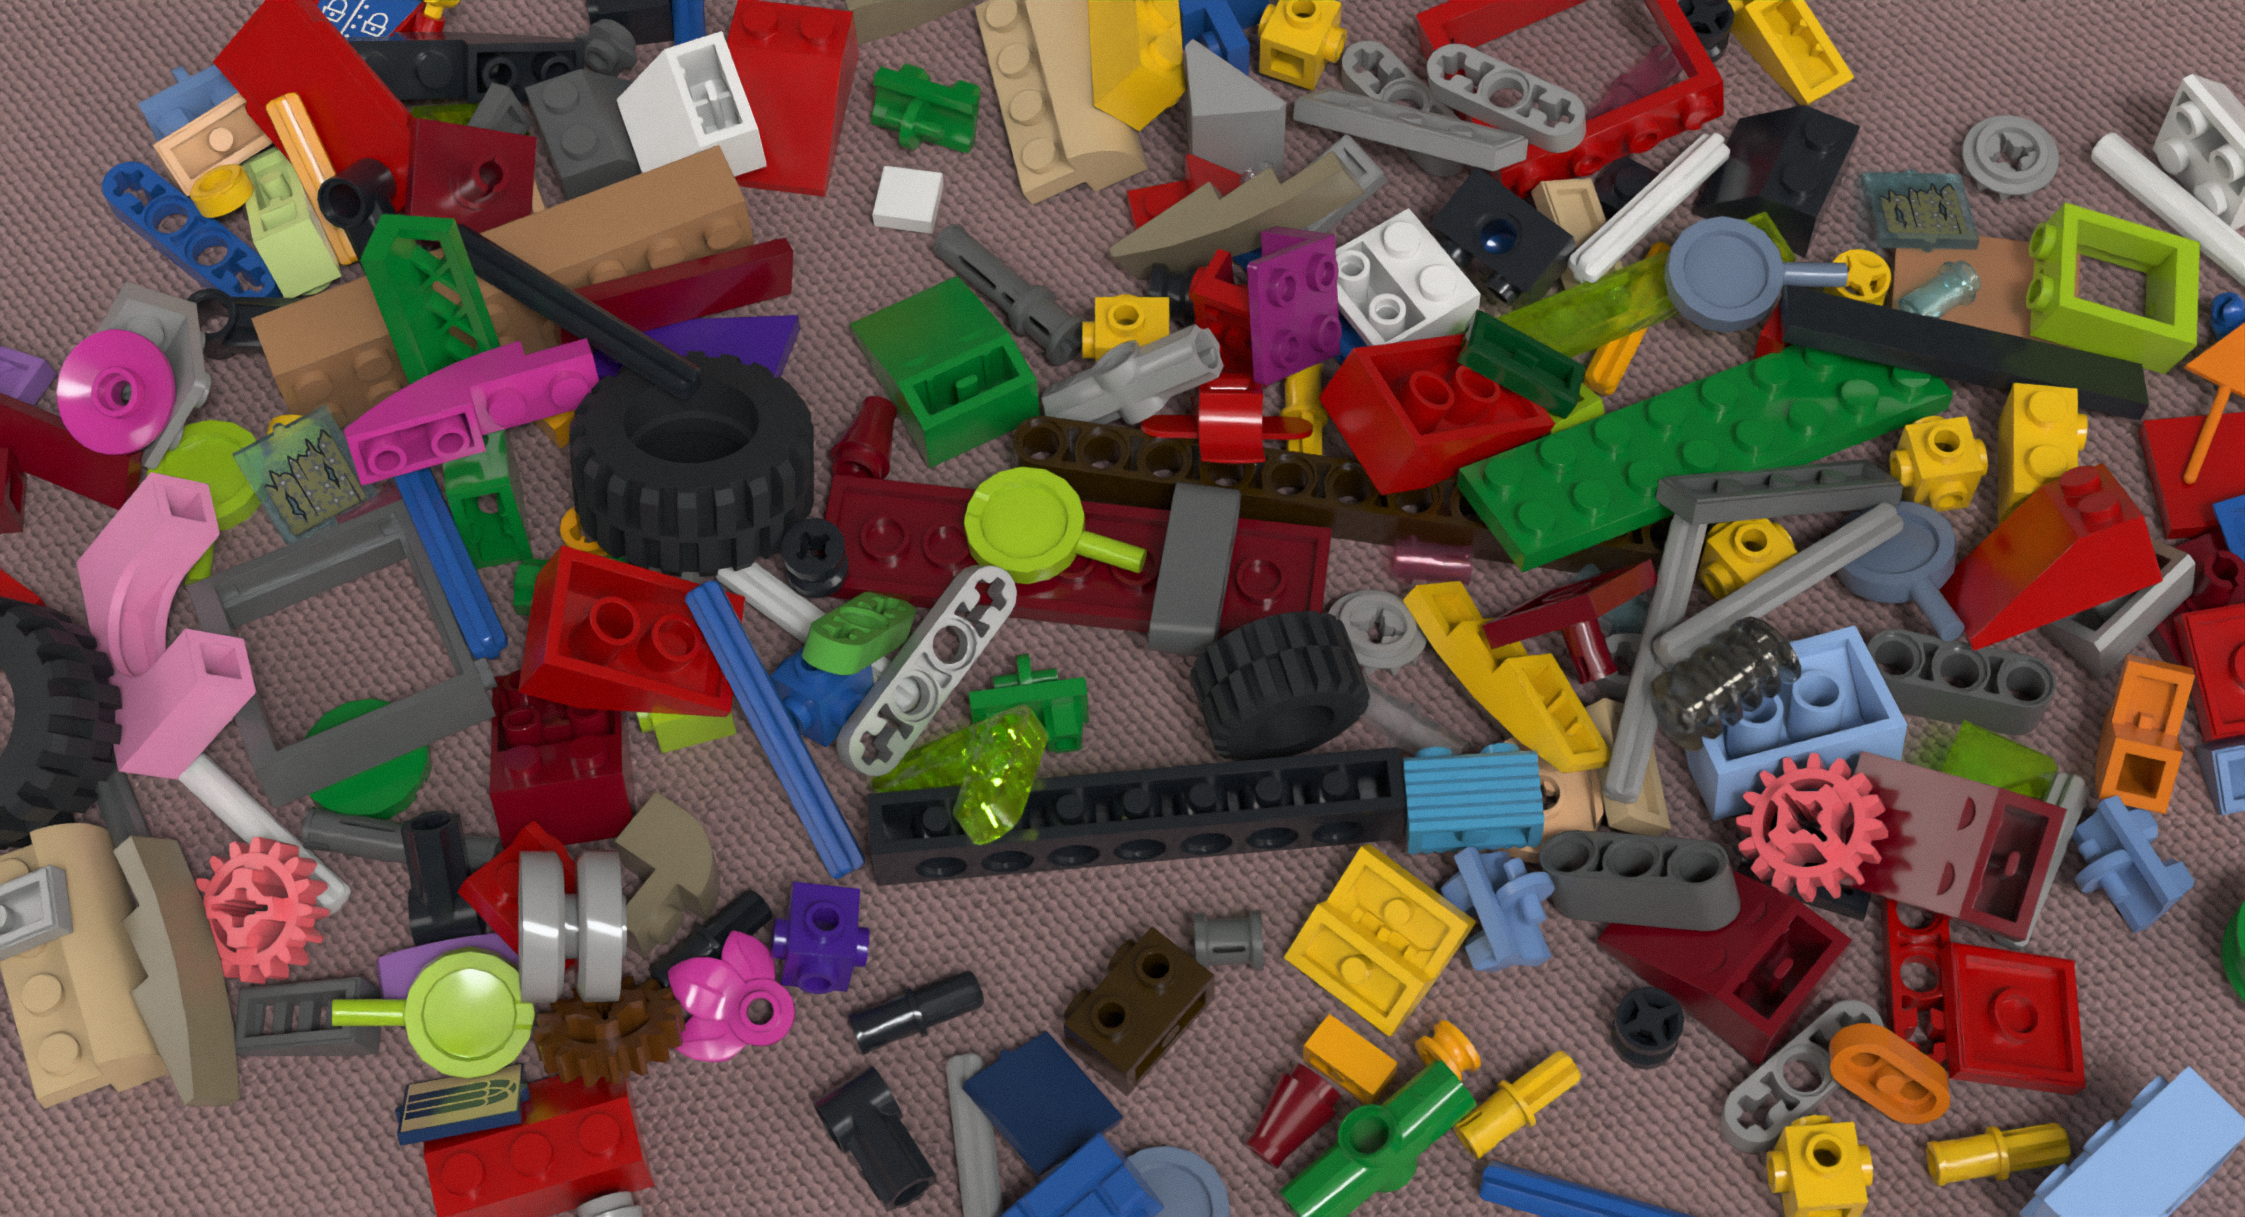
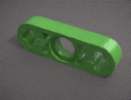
M864 592L811 623L802 657L810 665L829 673L839 675L856 674L907 642L916 609L912 604L904 600L872 592Z

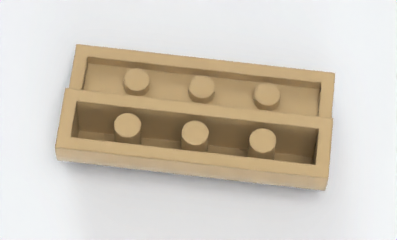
M988 0L975 6L1022 192L1032 205L1083 182H1087L1093 191L1097 192L1148 169L1138 131L1094 106L1087 0Z
M67 823L29 832L32 845L0 856V885L48 865L65 870L73 932L0 961L1 972L36 1100L45 1109L109 1084L119 1093L169 1074L130 993L148 978V975L122 923L136 909L130 885L113 852L116 848L109 831L93 824Z

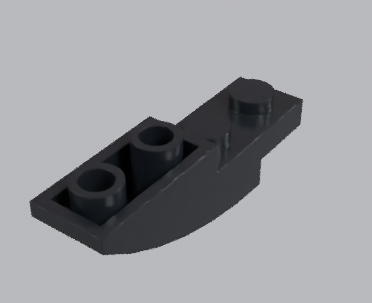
M393 32V36L344 37L399 100L463 98L468 103H480L493 82L510 87L518 101L523 102L528 101L525 87L578 69H584V41L578 39L467 32Z

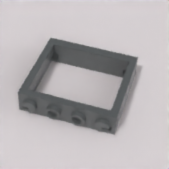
M402 499L186 586L203 632L239 638L235 628L408 558L456 671V677L283 749H280L253 677L256 693L234 718L254 772L274 809L496 716L486 691L498 687L487 659L486 657L476 659L472 655L470 656L465 639L448 605L446 596Z

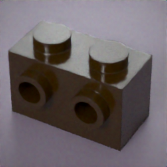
M1153 926L1138 942L1133 938L1127 940L1110 960L1107 967L1110 973L1095 990H1092L1090 987L1081 990L1070 1002L1063 1016L1066 1020L1064 1023L1066 1048L1127 1097L1214 1000V974Z

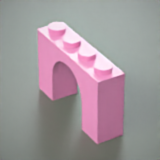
M150 472L76 564L90 633L96 638L98 645L94 650L106 653L114 669V675L108 678L109 684L119 687L122 709L115 710V724L122 725L120 745L113 744L118 771L177 780L256 693L243 638L185 628L166 650V626L176 590L187 572L217 539L220 533L208 484Z

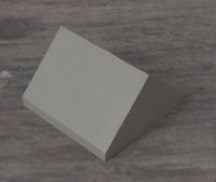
M1192 39L1185 46V119L1189 154L1241 174L1245 182L1270 166L1280 176L1283 173L1286 102Z
M2151 539L2163 582L2043 625L2041 628L2095 677L2101 680L2126 654L2132 651L2192 594L2195 562L2188 553Z

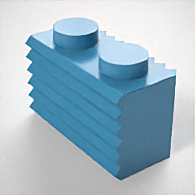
M1497 743L1486 746L1481 750L1480 754L1454 755V752L1449 748L1429 747L1418 751L1412 758H1403L1402 777L1407 806L1405 828L1408 853L1413 855L1420 852L1429 854L1434 851L1438 853L1451 851L1454 853L1464 850L1468 846L1476 847V850L1482 851L1487 848L1491 850L1498 848L1508 850L1512 847L1521 849L1526 846L1535 848L1541 845L1544 813L1536 750L1520 751V748L1515 744Z

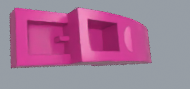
M587 338L525 355L521 341H517L451 364L394 393L344 429L361 486L484 452L486 448L482 435L577 409L586 394L591 393L593 387L599 382L592 351Z

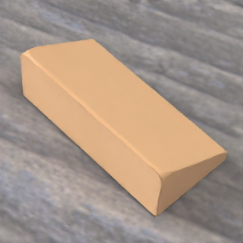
M239 92L152 145L173 185L186 197L190 195L193 184L205 173L222 165H238L273 143L247 114L245 109L247 101Z

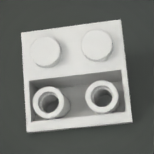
M722 31L664 49L617 99L619 110L642 173L720 145L734 177L767 166L759 130Z
M2191 74L2182 79L2152 150L2156 153L2161 166L2166 172L2174 175L2193 197L2232 229L2237 230L2245 225V107L2224 84Z
M1409 208L1336 249V260L1339 268L1337 279L1338 310L1368 346L1467 333L1465 331L1466 323L1477 309L1479 310L1481 293Z

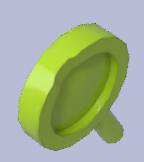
M212 419L184 426L181 440L176 449L173 451L167 450L156 469L148 468L147 476L150 472L208 484L219 531L231 529L250 518L265 500L267 490L264 486L266 484L269 485L271 481L261 473L260 465L264 451L252 433L233 422ZM215 541L187 572L185 577L186 586L212 576Z
M1018 467L998 472L979 485L968 503L965 514L964 528L971 556L979 565L1000 567L1007 571L1015 583L1031 584L1049 580L1068 568L1077 555L1136 573L1142 571L1146 560L1147 549L1085 531V516L1079 495L1065 479L1045 469Z
M472 946L445 951L425 964L411 983L407 999H333L332 1026H406L408 1040L422 1061L442 1074L467 1079L494 1074L514 1061L530 1039L535 1016L534 1003L520 1002L518 966L496 951Z

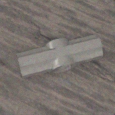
M1196 324L1140 347L1136 340L1123 342L1106 352L1097 360L1092 368L1048 386L1041 397L1045 416L1107 424L1123 417L1127 424L1139 423L1158 412L1168 402L1170 397L1218 378L1224 367L1219 352L1220 344L1209 328L1202 329Z

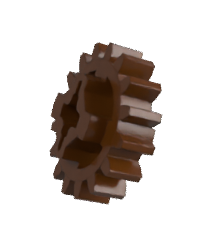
M626 976L621 981L619 1001L583 1002L576 991V987L572 988L574 998L570 1000L558 999L556 1003H550L552 1012L538 1014L536 1019L539 1028L533 1030L539 1061L543 1062L544 1070L547 1074L559 1072L560 1080L565 1084L579 1076H583L585 1087H592L600 1077H605L606 1082L611 1081L613 1084L621 1083L622 1079L630 1077V1071L641 1076L648 1074L646 1064L650 1061L666 1063L670 1060L668 1048L682 1046L681 1032L686 1029L680 1000L675 999L671 987L659 990L656 979H650L637 986L633 976Z

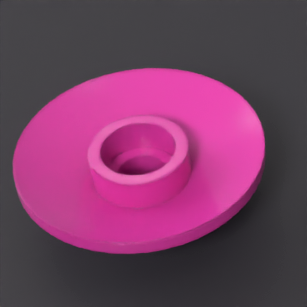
M126 330L100 331L81 341L73 348L64 361L57 382V405L67 430L83 446L98 453L125 455L148 446L165 429L175 404V378L165 354L148 338ZM130 383L132 390L131 398L128 404L125 405L121 400V390L126 384Z

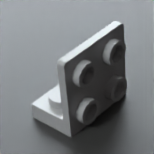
M125 282L96 333L118 329L141 334L161 349L171 365L176 384V398L171 417L162 433L152 443L141 449L143 450L141 465L155 470L166 451H173L178 446L183 434L184 422L194 407L200 408L208 396L211 376L209 372L205 371L204 366L205 333L199 327L196 303ZM130 383L126 384L121 390V398L129 401L132 393Z

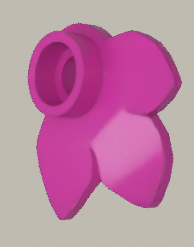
M732 931L725 941L721 960L710 957H694L681 961L669 969L668 979L677 1000H680L683 1008L693 1015L685 1024L686 1030L681 1032L683 1044L681 1047L675 1048L677 1051L699 1061L725 1062L736 1056L748 1044L759 1047L770 1046L781 1041L790 1032L796 1015L794 1000L788 990L776 982L774 958H770L771 953L761 941L745 933ZM760 999L768 1000L773 1006L771 1020L763 1025L752 1023L748 1014L751 1004Z

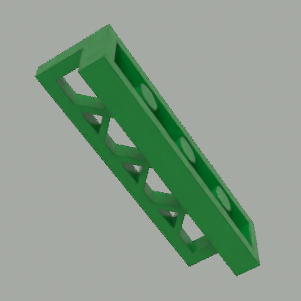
M381 214L360 261L409 385L451 364L501 347L455 219ZM415 239L440 241L445 255L441 259L437 258L417 245ZM436 280L459 294L461 301L455 304L436 292L432 284ZM453 325L476 339L477 345L474 348L470 347L451 335L449 329Z

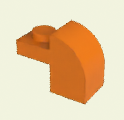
M2126 654L2111 708L2106 709L2099 739L2095 766V787L2100 800L2118 795L2124 805L2166 814L2183 755L2178 734L2195 678L2192 668Z

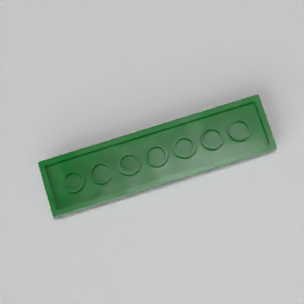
M1792 345L1784 348L1781 353H1770L1462 467L1458 472L1457 487L1523 573L1674 515V512L1655 500L1659 479L1669 476L1726 471L1748 472L1784 466L1805 465L1902 428L1905 425L1912 424L1919 419L1949 409L1953 392L1939 376Z

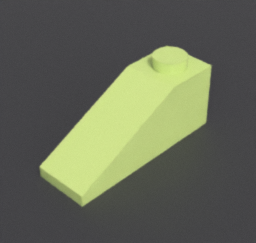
M275 146L238 164L244 168L254 185L252 196L245 202L253 243L284 298H294L301 294H316L327 288L332 280L341 277L342 274L335 252L293 165Z

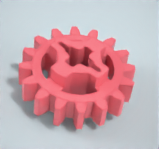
M1818 753L1810 754L1807 767L1799 769L1790 757L1784 758V775L1776 778L1764 770L1759 774L1766 787L1763 793L1758 794L1745 791L1743 795L1744 800L1753 809V814L1736 817V825L1744 834L1751 836L1738 844L1739 849L1747 860H1755L1750 869L1761 882L1773 877L1772 887L1788 895L1793 887L1797 885L1798 893L1804 901L1813 902L1817 887L1825 886L1834 899L1841 897L1840 880L1848 877L1852 882L1861 885L1865 882L1861 871L1858 869L1862 861L1879 864L1882 859L1877 850L1871 845V841L1888 838V830L1883 822L1874 819L1886 811L1884 804L1877 794L1868 795L1873 786L1862 772L1850 778L1851 769L1846 761L1838 758L1829 770H1826L1825 763ZM1809 789H1819L1818 791H1805ZM1778 810L1777 826L1770 831L1773 817ZM1801 813L1809 822L1812 820L1815 824L1821 826L1820 830L1827 838V841L1822 842L1815 833L1811 835L1807 830L1802 829L1804 825L1798 819L1797 814ZM1854 822L1852 836L1848 844L1845 845L1846 829ZM1806 863H1824L1812 867H1802Z
M253 837L251 844L234 841L229 844L230 858L213 855L209 859L211 868L215 873L212 879L197 878L196 886L205 893L203 904L206 910V919L209 920L224 977L256 984H265L267 978L285 980L289 978L288 964L306 966L309 963L308 955L303 948L307 942L322 943L324 937L319 931L314 929L316 919L328 917L330 909L317 906L316 897L327 890L328 886L326 882L309 878L314 872L317 863L314 859L299 857L300 847L262 837ZM263 907H268L267 911H256L255 915L250 914L252 910H262Z

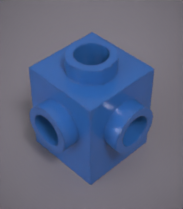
M803 646L793 656L784 659L776 671L770 675V679L799 734L805 735L826 748L838 737L843 725L874 686L872 666L869 665L853 675L829 673L810 665L803 659Z

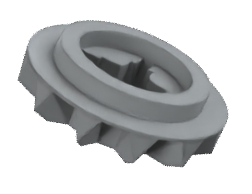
M2011 115L1994 116L1977 123L1966 135L1960 152L1964 160L1963 175L1972 176L1977 181L1978 192L1987 188L1998 192L2001 201L2010 195H2020L2027 201L2035 191L2039 189L2046 190L2059 164L2058 149L2049 133L2028 119ZM2000 151L2006 152L2010 159L2020 158L2017 170L2011 169L2007 162L1997 163Z
M1363 590L1345 595L1333 604L1328 613L1336 616V619L1341 620L1345 625L1358 663L1364 666L1368 677L1376 669H1384L1395 677L1403 665L1416 666L1420 654L1425 649L1427 637L1402 601L1403 598L1377 590ZM1374 622L1380 623L1379 631H1382V640L1378 644L1368 641L1369 629H1373Z

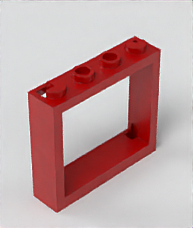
M1449 0L1416 14L1420 49L1428 62L1432 53L1442 46L1463 44L1474 48L1587 0ZM1643 0L1689 79L1586 121V134L1583 141L1570 151L1553 153L1530 144L1527 146L1526 160L1496 171L1485 169L1487 174L1518 197L1524 199L1532 195L1531 191L1541 181L1569 180L1577 176L1592 175L1605 164L1632 153L1640 154L1647 152L1665 139L1687 130L1701 129V124L1723 116V79L1677 1ZM1459 69L1454 75L1444 73L1445 80L1450 81L1456 74L1466 77L1465 70ZM1473 85L1474 94H1476L1477 91H1476V89H1475V87H1474V85ZM1452 108L1460 120L1495 128Z

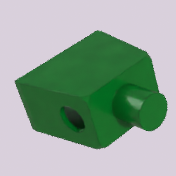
M506 429L482 435L486 451L443 463L446 497L454 521L476 569L521 561L525 557L533 558L521 477ZM496 493L498 512L485 513L478 508L479 497Z

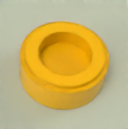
M235 164L222 165L205 173L193 184L190 198L203 217L215 218L226 215L242 206L252 196L254 185L242 166Z

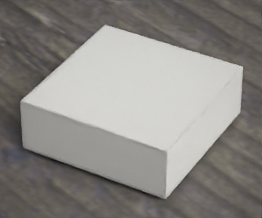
M884 166L872 214L874 226L933 234L944 186L943 174Z

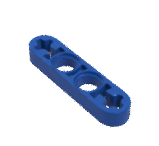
M124 162L111 168L104 176L102 182L103 195L115 216L204 288L222 290L230 297L283 298V294L262 257L214 218L203 217L193 201L149 166L141 162ZM128 188L135 191L142 189L149 203L144 208L141 200L132 193H122ZM183 214L188 217L186 224L176 232L161 233L157 231L160 221L168 215ZM216 245L228 249L225 258L217 264L207 266L197 263L200 253L208 247ZM241 271L246 281L255 287L263 285V289L257 293L251 289L243 291L236 277L237 274Z

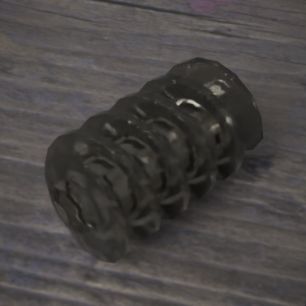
M1753 616L1741 617L1730 626L1729 630L1719 632L1710 641V644L1699 646L1691 654L1690 658H1682L1671 668V671L1659 674L1651 682L1649 692L1651 705L1659 724L1670 739L1688 751H1699L1703 747L1702 736L1710 740L1718 738L1723 733V723L1735 726L1743 719V710L1748 712L1756 711L1763 704V697L1774 698L1782 691V683L1794 684L1801 677L1802 667L1796 652L1776 628L1766 621Z

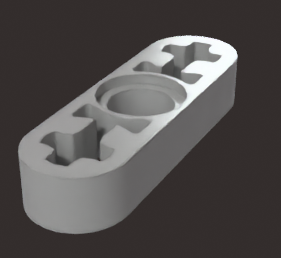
M1370 40L1360 41L1349 46L1344 52L1341 66V84L1346 92L1391 103L1399 99H1409L1416 102L1423 111L1459 119L1445 104L1437 101L1432 96L1430 89L1385 45ZM1362 66L1367 71L1359 74L1357 73V67ZM1375 67L1378 68L1377 78L1369 70ZM1381 85L1383 89L1379 93V86ZM1402 148L1424 171L1434 176H1452L1462 171L1467 165Z
M1463 44L1442 46L1429 57L1427 62L1429 89L1437 101L1497 129L1523 135L1524 138L1528 139V143L1549 152H1567L1577 147L1583 141L1586 134L1585 107L1581 99L1575 94ZM1459 69L1465 70L1466 77L1456 74L1450 81L1445 80L1444 73L1454 75ZM1473 85L1478 87L1476 94H1474ZM1503 88L1518 90L1523 95L1519 103L1508 108L1497 107L1489 99L1496 91ZM1536 102L1539 103V110L1534 108ZM1562 115L1569 117V124L1560 121L1554 128L1548 126L1547 119L1558 121Z
M1844 1000L1831 1006L1730 1093L1720 1115L1721 1132L1727 1142L1734 1148L1746 1153H1760L1776 1144L1784 1127L1791 1126V1123L1796 1119L1808 1116L1842 1087L1831 1074L1830 1057L1826 1051L1829 1048L1831 1038L1841 1029L1840 1024L1843 1027H1847L1857 1023H1871L1884 1027L1879 1014L1871 1006L1858 1000ZM1795 1060L1809 1062L1818 1070L1821 1077V1085L1811 1092L1797 1091L1785 1081L1783 1067ZM1770 1092H1772L1778 1103L1770 1109L1763 1123L1765 1131L1756 1124L1750 1126L1747 1130L1739 1124L1743 1113L1741 1106L1749 1112L1755 1111L1767 1101Z

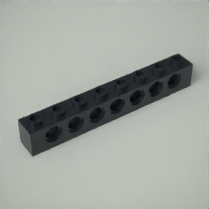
M1398 747L867 794L871 858L877 886L1402 840L1407 809Z

